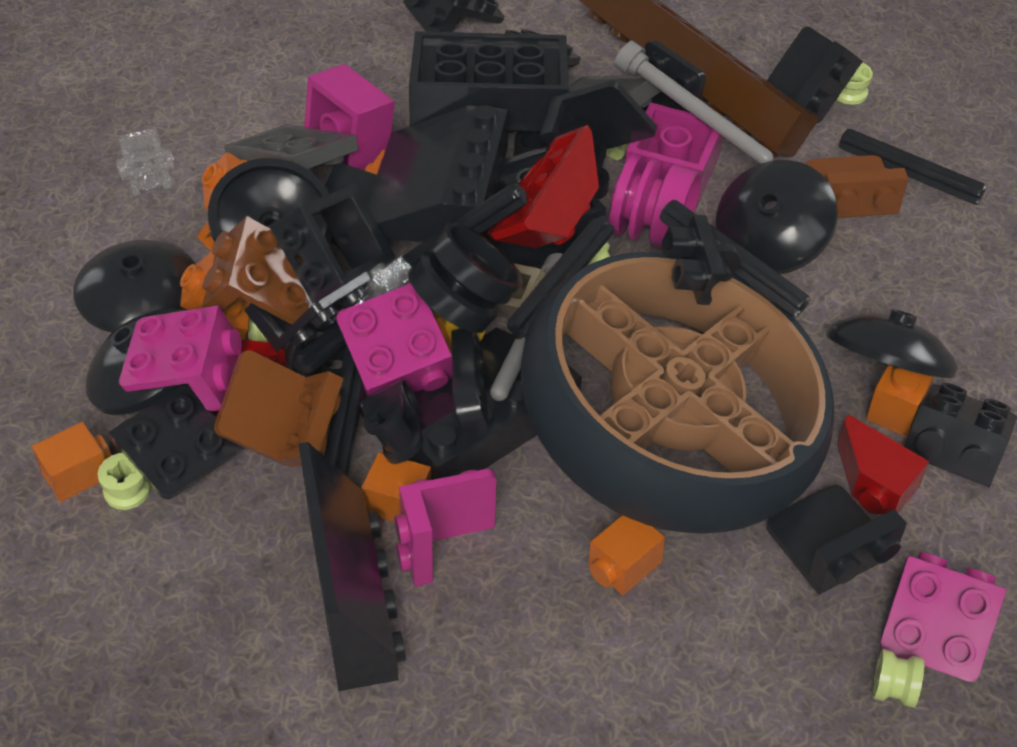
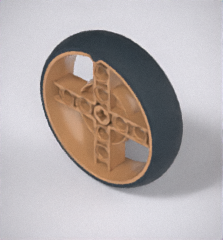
M634 252L615 255L589 264L574 272L548 295L529 325L521 359V383L529 419L539 440L558 467L578 487L608 508L635 521L664 530L699 534L729 532L760 523L783 511L805 492L819 473L831 444L834 426V398L830 378L823 359L810 336L793 316L733 273L729 281H720L713 287L710 305H699L692 290H678L674 288L671 278L672 268L676 260L683 259V257L665 256L662 252ZM639 314L653 315L681 322L704 332V334L674 326L653 327ZM565 333L612 372L611 394L614 405L600 416L586 401L570 374L562 345V337ZM747 363L760 376L776 400L783 417L786 435L745 402L746 384L740 369ZM653 442L676 450L694 451L704 449L730 472L694 469L658 457L645 449Z

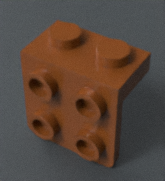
M876 155L810 159L806 162V165L821 173L830 184L837 201L838 218L899 214L909 180L905 168L885 169L882 159Z
M246 216L229 232L223 231L218 236L212 248V254L216 256L214 264L206 274L202 285L203 289L206 290L202 308L219 305L223 311L241 297L292 325L308 310L310 299L271 229ZM298 255L299 263L303 264L302 257Z
M254 351L242 352L237 358L214 424V431L218 436L284 466H302L298 444L309 442L321 454H323L326 448V431L331 417L340 405L341 396L339 391L344 378L330 371L305 377Z

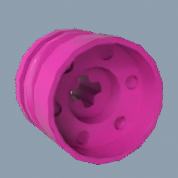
M632 153L617 179L612 194L609 223L614 226L613 235L623 237L628 228L629 239L638 241L648 225L650 226V245L662 248V240L668 229V226L659 218L662 209L671 200H677L695 213L701 187V171L673 164L664 180H662L660 160L652 158L646 166L645 156Z

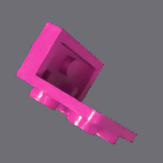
M411 284L346 308L337 314L339 328L360 374L366 396L400 379H404L415 393L423 389L425 391L439 389L452 378V355L430 307L420 298Z
M219 305L143 317L135 325L119 384L124 391L131 392L188 383L206 410H220L235 367L237 355L241 353V336L238 330L231 326Z
M468 470L459 475L435 480H419L410 485L399 487L400 515L394 517L399 543L396 544V553L401 572L410 571L414 587L433 583L432 541L494 528L497 480L493 470Z
M920 551L917 558L908 556L905 559L900 574L901 579L880 640L881 648L893 651L897 657L909 659L912 656L924 658L925 667L968 682L975 681L980 675L1007 589L994 585L996 577L988 573L967 568L966 573L962 574L947 569L948 561L938 556Z

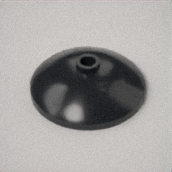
M276 158L247 161L228 171L213 189L208 204L209 230L215 242L223 231L229 232L246 216L264 226H269L300 206L327 196L330 193L316 175L303 166L291 161ZM318 214L313 218L328 245H330L333 235L322 215Z
M791 160L764 162L743 172L726 189L718 205L716 229L777 273H789L812 262L828 246L837 226V201L828 181L814 168ZM768 202H777L772 209H764Z
M132 240L119 243L98 253L80 270L73 287L74 301L79 313L88 323L112 333L127 321L151 311L160 309L187 310L180 306L182 295L180 280L184 271L190 265L196 264L184 251L167 243L153 240Z
M160 309L145 313L122 324L108 336L92 359L86 378L87 397L99 411L109 415L133 413L150 406L178 386L172 385L126 392L119 384V379L137 321L143 317L185 310Z
M891 309L889 316L863 313L840 319L829 325L826 333L830 340L851 351L912 372L935 377L953 378L958 368L954 357L935 335L915 324L917 316L901 310Z

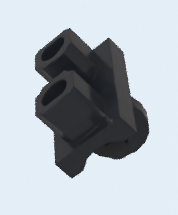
M694 214L688 227H668L662 240L665 256L683 257V259H677L672 268L671 278L674 288L678 290H692L699 305H710L713 287L720 281H729L732 278V272L737 269L741 261L738 251L733 245L722 244L721 241L714 240L706 215Z

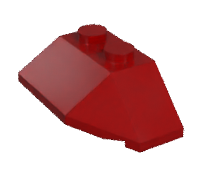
M588 125L555 137L548 146L549 150L536 161L519 183V186L525 189L528 194L526 198L527 205L487 230L486 234L490 239L537 248L550 243L559 245L573 236L575 233L574 227L581 216L589 210V203L599 188L593 136Z

